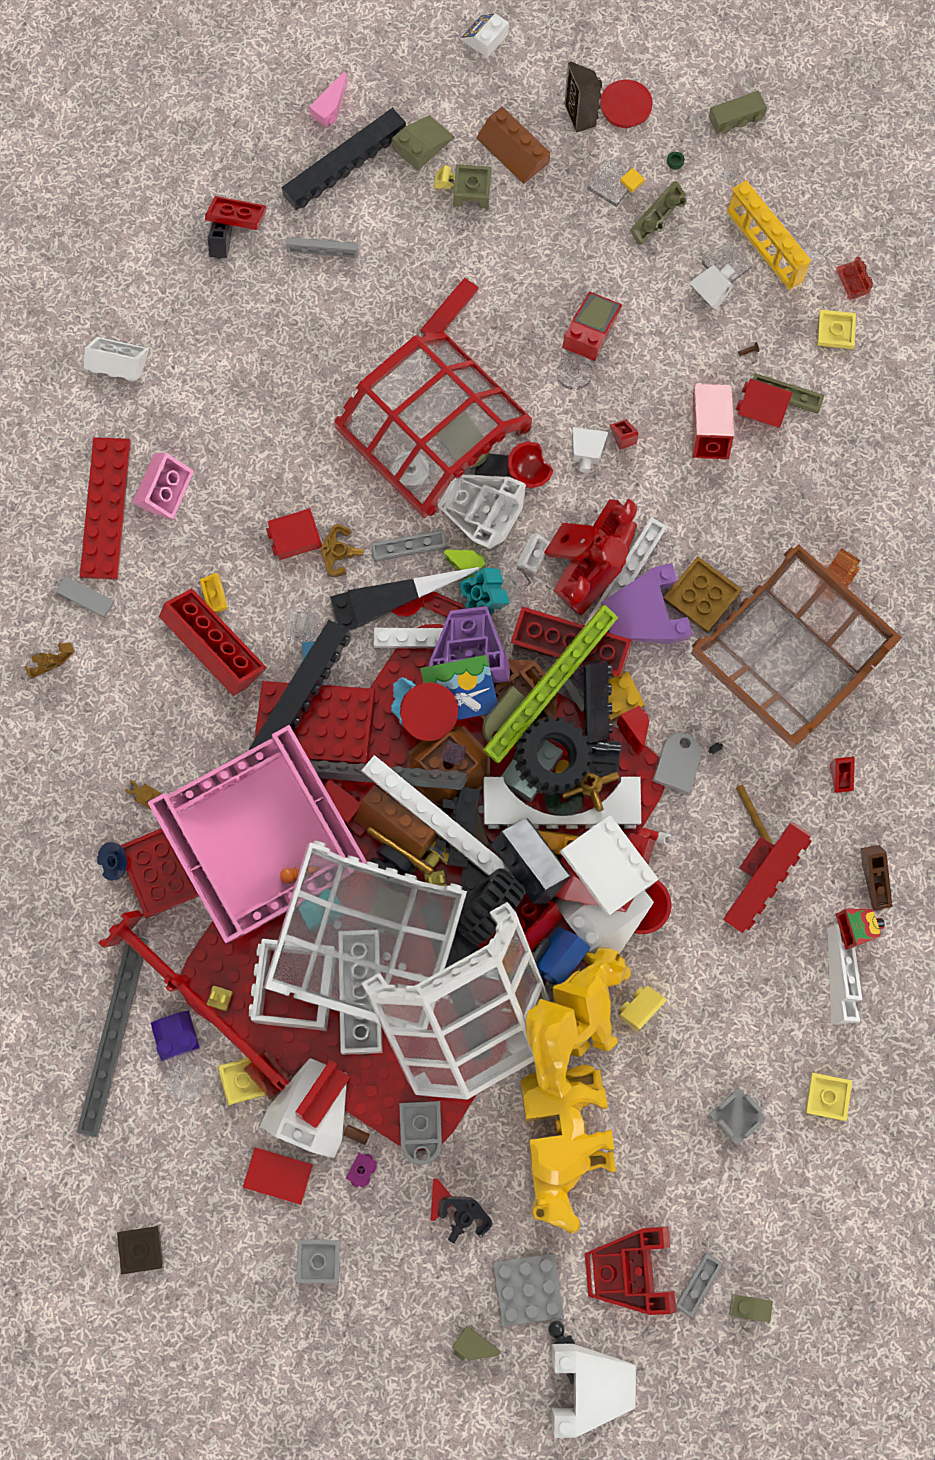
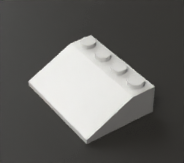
M611 815L560 851L607 916L614 913L659 880Z

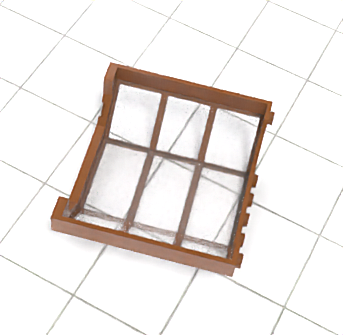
M799 544L795 548L790 547L785 552L783 563L763 586L758 585L752 592L754 595L750 599L745 598L739 605L741 608L737 612L733 610L727 616L728 621L724 625L720 623L714 629L715 633L712 636H705L703 639L698 638L693 643L691 652L692 656L792 749L801 743L809 733L811 734L869 675L874 669L872 665L876 667L902 638Z

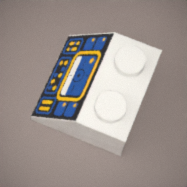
M496 13L481 15L460 40L488 58L508 35L509 22Z

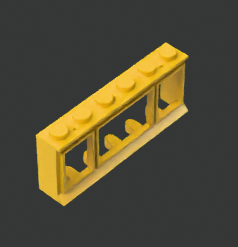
M747 180L732 188V197L729 208L726 210L728 215L789 290L802 283L812 260ZM740 205L746 210V213L741 216L734 210ZM751 219H753L758 226L749 229ZM762 230L768 239L760 243L756 235ZM771 243L777 249L776 253L772 256L766 250L771 246ZM782 256L789 264V266L783 269L779 266Z

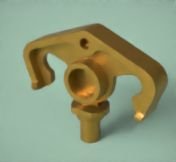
M336 524L331 528L321 546L327 572L333 578L347 574L344 567H339L337 570L333 569V564L336 560H343L348 555L349 559H352L354 556H364V549L355 548L353 545H350L348 548L345 543L337 541V533L341 532L344 536H349L352 533L350 528L340 524Z
M59 643L58 650L61 653L58 655H52V653L33 655L32 661L36 662L38 667L28 668L27 665L24 666L28 676L33 679L63 665L75 653L72 644Z

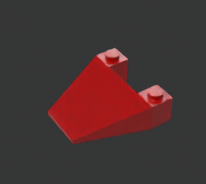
M669 1226L642 1228L585 1253L588 1296L648 1315H664L677 1312L675 1290L654 1291L651 1249L670 1248ZM590 1254H592L595 1294H593Z

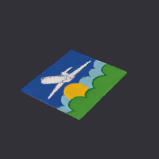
M487 655L420 668L424 683H438L449 689L454 695L458 705L457 720L489 714L497 704Z

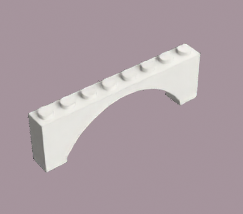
M504 777L483 778V826H488V829H500V826H507L509 828L525 818H528L536 829H539V825L546 826V829H558V826H566V829H578V825H585V829H591L610 815L618 825H624V829H636V825L641 824L640 777H620L617 787L602 802L603 811L597 812L594 807L586 812L570 816L545 814L529 807L509 790L504 783Z

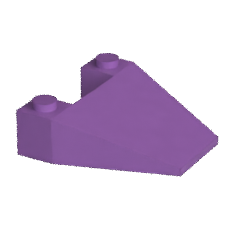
M672 563L652 568L601 602V605H606L618 617L610 627L609 633L631 639L632 641L672 644L688 640L693 635L688 617L669 621L661 589L672 587L677 582Z
M487 606L449 612L429 666L487 655L493 683L509 681L510 664Z

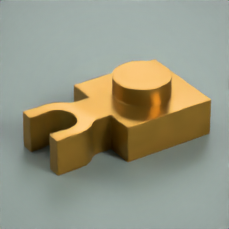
M132 780L130 784L135 786L134 790H124L130 795H137L134 800L149 809L151 808L148 802L162 794L146 784H143L142 788H140Z

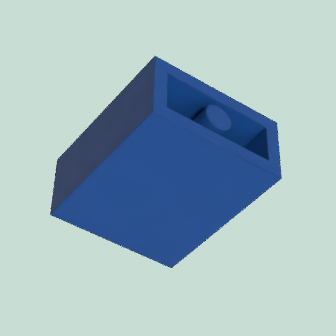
M558 927L549 939L551 945L536 964L541 979H545L551 984H554V982L557 984L565 982L591 948L578 935Z

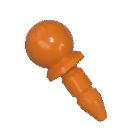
M308 866L305 875L312 874L318 868L316 866ZM293 867V869L284 868L280 872L281 881L289 884L295 879L297 880L300 869L297 870L296 867Z

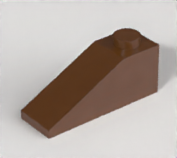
M880 845L860 848L862 867L873 910L893 907L887 852Z

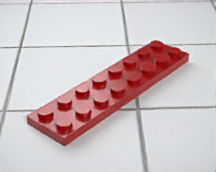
M93 437L80 578L118 579L130 439Z

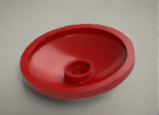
M659 880L645 890L654 903L635 930V934H649L657 931L667 922L672 908L671 897L665 885Z

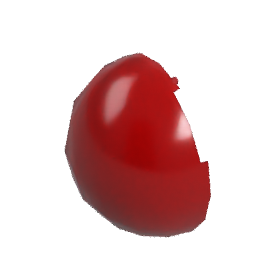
M535 442L519 443L512 449L507 459L509 476L525 483V488L529 489L540 487L547 483L553 474V469L550 464L545 462L542 456L543 450Z

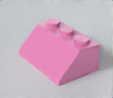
M166 452L155 453L133 503L146 511L173 520L194 471Z

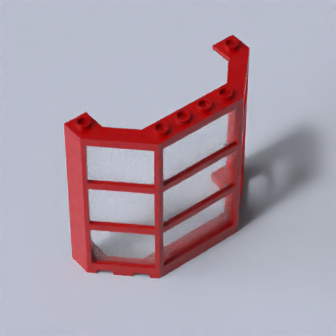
M439 330L437 334L433 332L425 333L423 337L415 335L358 383L356 395L354 398L352 396L349 397L343 407L345 412L341 416H337L334 421L335 429L424 519L436 513L438 510V499L451 481L455 478H460L467 467L474 466L478 458L482 454L486 455L489 453L496 442L500 443L508 433L516 431V435L519 437L522 433L524 435L527 434L532 428V418L443 330Z

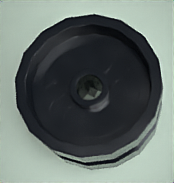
M383 843L376 851L379 859L371 858L368 861L378 864L379 869L386 870V867L398 871L397 874L405 876V873L412 875L416 870L415 866L404 856ZM376 877L398 892L404 886Z

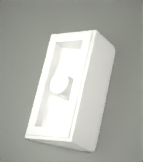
M538 533L531 534L516 566L536 575L545 557L544 551L550 541Z

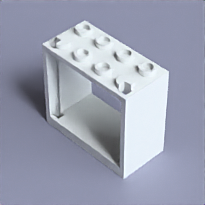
M262 939L257 949L259 964H255L254 976L257 978L256 984L252 985L251 996H254V1002L249 1006L251 1020L257 1024L327 1031L330 1008L320 1005L318 1006L317 1021L263 1016L266 989L263 987L269 971L271 951H275L278 940ZM284 941L281 952L310 955L311 950ZM320 945L321 947L336 951L334 946ZM318 952V956H325L320 994L331 997L336 958Z

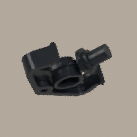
M445 1196L440 1200L437 1214L441 1219H445L447 1216V1207L449 1205H453L456 1208L454 1213L456 1225L451 1224L452 1232L448 1241L455 1244L459 1235L465 1233L463 1228L470 1226L474 1219L483 1220V1224L477 1227L475 1231L476 1235L480 1238L492 1227L491 1218L472 1197Z

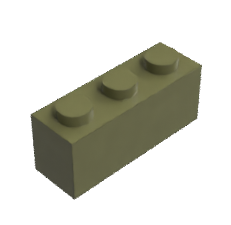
M756 91L710 107L708 117L717 134L720 132L727 133L737 126L741 128L749 122L761 121L765 117L767 106L760 92Z

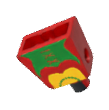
M847 908L835 914L846 950L880 937V930L885 927L884 920L876 918L872 909Z

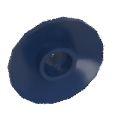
M107 842L101 846L98 852L97 864L103 867V877L110 881L119 880L126 872L127 856L124 849L118 843Z

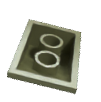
M429 115L404 127L392 138L393 150L418 171L455 136Z

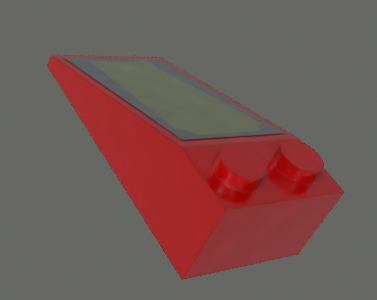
M589 291L564 335L562 348L596 361L621 310L622 304Z

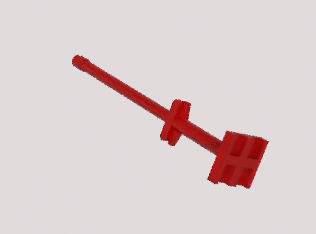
M139 910L123 913L121 915L123 920L119 924L113 925L108 930L111 933L108 938L102 939L98 943L103 948L118 945L124 939L165 979L166 989L169 992L178 990L257 1066L280 1091H283L290 1082L273 1069L185 984L189 981L188 976L175 973L132 931L144 915Z

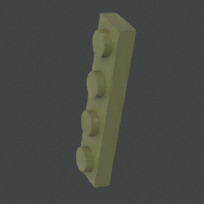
M757 373L754 374V380L793 392L788 405L816 414L819 413L825 395Z

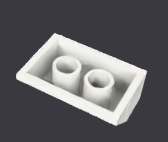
M96 337L85 347L84 369L90 370L92 373H105L110 377L119 376L128 381H135L142 375L149 348Z

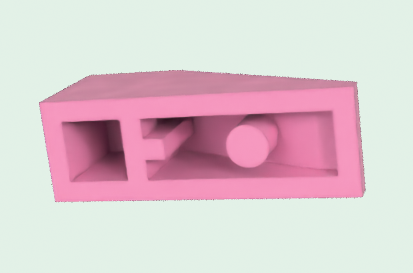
M345 72L309 107L310 116L326 128L330 124L333 125L338 118L347 87V74Z

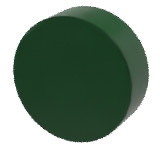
M671 152L668 155L667 165L671 169L677 170L684 165L685 159L680 152Z

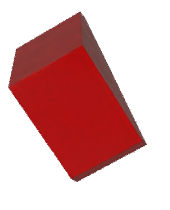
M627 419L610 424L619 450L637 444L639 433Z
M854 756L835 758L830 763L834 792L854 791Z
M433 1178L430 1221H435L439 1217L437 1213L440 1200L445 1196H452L436 1178Z

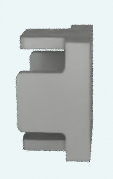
M739 1087L709 1113V1116L735 1145H738L743 1139L751 1135L766 1119L760 1112L762 1109L748 1094L745 1095Z
M298 1240L296 1283L338 1284L341 1256L340 1240Z

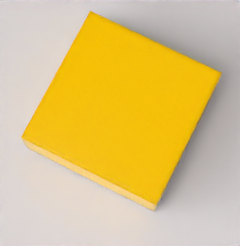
M632 168L620 178V183L633 193L645 183V178Z

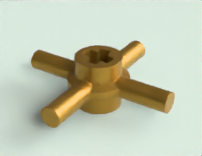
M589 771L578 786L563 793L564 799L582 792L584 795L592 798L596 811L601 812L604 808L598 794L602 789V785L620 779L616 771L599 777Z

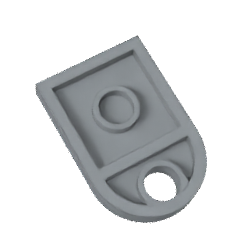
M676 733L670 736L663 744L652 782L688 795L691 791L701 757V749L696 739L686 733ZM681 739L688 742V748L681 747Z
M440 1101L399 1103L401 1149L404 1156L410 1162L417 1165L433 1162L440 1154L442 1147ZM420 1148H424L428 1152L427 1158L423 1161L418 1160L416 1157V1152Z

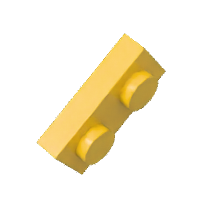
M214 573L200 579L206 604L216 614L228 609L219 574Z

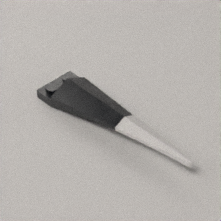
M479 568L348 590V592L330 596L338 624L348 630L364 626L432 591L479 571Z

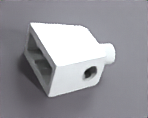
M729 264L721 271L713 265L693 279L690 284L711 307L717 309L734 286L728 278L735 270Z
M573 427V461L580 462V472L588 473L590 472L591 464H599L608 432Z

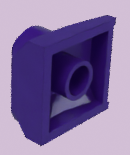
M189 1010L158 1019L151 1023L157 1045L156 1049L161 1061L200 1049Z

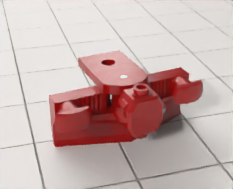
M609 499L593 526L562 522L544 551L549 557L571 560L553 591L573 611L581 616L622 572L626 564V557L629 554L628 551L637 524L632 521L637 513V506L630 499H627L624 505L618 500Z

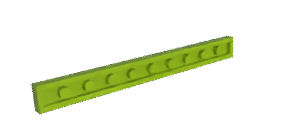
M602 605L484 747L483 751L496 763H499L618 619L606 605Z

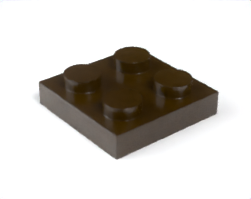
M159 1226L117 1232L121 1275L164 1268Z

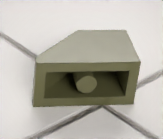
M732 1294L729 1315L770 1322L773 1301Z
M467 1325L452 1346L455 1350L453 1354L462 1361L465 1358L471 1361L499 1356L501 1350Z

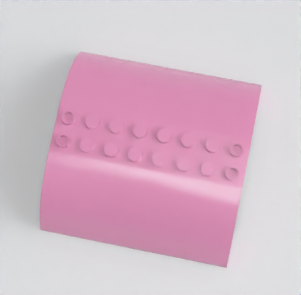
M290 725L273 733L272 738L169 795L163 793L148 802L225 943L233 941L287 912L297 880L295 879L289 884L284 883L280 879V872L284 868L293 869V867H296L297 870L300 869L309 843H314V841L325 843V847L344 858H347L348 855L359 858L360 863H367ZM311 853L307 867L316 866L318 869L312 874L304 875L300 891L316 896L318 892L331 887L337 864ZM344 867L340 881L356 872V870ZM298 897L295 907L300 905L299 903L304 899Z

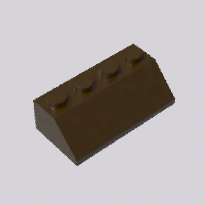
M571 61L568 62L564 104L577 133L596 127L597 120L599 119L598 110L600 109L599 99H601L602 81L600 77L597 78L595 71Z

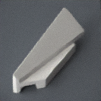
M835 924L828 928L831 1025L860 1022V1017L855 1002L862 1000L855 947L846 950L839 925Z

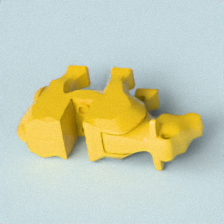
M600 947L596 954L587 952L583 960L590 966L582 971H576L565 982L552 987L555 1003L540 999L535 1007L527 1011L525 1018L526 1036L528 1044L533 1051L538 1084L542 1090H546L547 1094L563 1098L572 1089L570 1082L566 1080L570 1055L580 1058L591 1047L587 1041L590 1037L594 1041L593 1047L604 1051H610L618 1043L617 1037L611 1035V1000L608 987L628 980L631 976V969L625 964V959L614 949Z
M580 1065L566 1071V1080L570 1082L572 1089L563 1098L547 1094L546 1090H542L538 1084L536 1072L524 1076L520 1081L525 1122L558 1118L554 1123L556 1134L560 1133L559 1136L529 1140L531 1175L535 1190V1200L531 1209V1215L535 1220L560 1227L570 1234L579 1231L580 1220L573 1212L567 1196L568 1192L576 1185L581 1175L586 1171L605 1168L610 1173L616 1172L614 1153L598 1151L600 1149L614 1150L612 1130L587 1135L586 1125L581 1115L582 1108L587 1107L589 1104L595 1105L601 1110L608 1108L601 1071H595L594 1067L590 1065Z

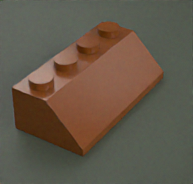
M503 106L489 116L476 137L523 184L550 163V151Z
M376 785L364 797L354 818V821L365 830H368L370 827L374 828L419 860L435 842L436 838H438L437 833Z

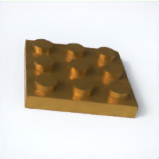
M697 556L663 599L683 616L688 617L691 622L704 632L708 633L739 596L742 589Z

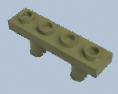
M673 181L629 230L637 243L643 244L654 231L662 232L665 228V224L662 223L676 206L684 207L687 200L684 198L686 194L678 181Z

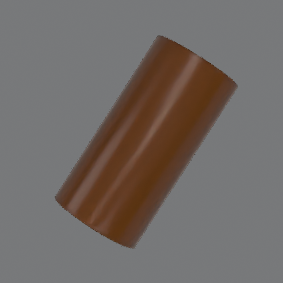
M348 1124L343 1136L366 1145L370 1134Z

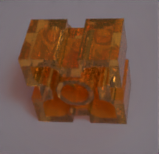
M841 548L827 570L848 587L860 570L858 564L861 560ZM821 579L817 584L815 590H817L824 583ZM827 587L826 590L822 593L824 596L831 599L832 601H834L836 597L840 598L829 587Z

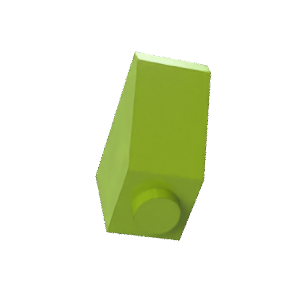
M446 549L444 551V558L457 571L476 567L479 570L486 568L485 558L479 553L476 554L473 550ZM475 573L464 577V579H467L468 577H474Z

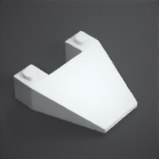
M552 1344V1367L554 1372L574 1373V1408H552L551 1428L554 1438H576L635 1409V1364L575 1344Z

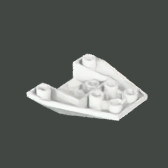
M309 1058L286 1088L269 1105L260 1127L275 1137L312 1153L335 1158L343 1139L346 1085L317 1128L297 1117L295 1111L326 1066V1064Z

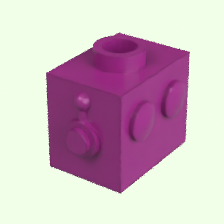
M359 1152L345 1179L351 1181V1185L356 1188L359 1186L365 1188L371 1180V1175L376 1171L378 1162L373 1160L372 1155L368 1153L364 1155Z

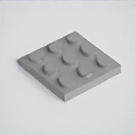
M555 1253L493 1262L502 1327L564 1318Z

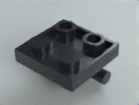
M601 740L587 743V746L592 747V753L589 755V757H592V764L588 766L590 773L602 777L616 771L617 773L619 772L621 741Z

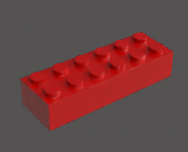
M522 606L510 643L513 646L558 659L585 625ZM606 632L584 660H607L608 664H611L612 667L611 676L621 679L633 642L631 639Z

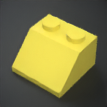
M648 985L644 989L640 987L633 994L635 999L631 1003L627 1001L619 1009L622 1012L619 1017L635 1032H638L667 1001L665 997Z

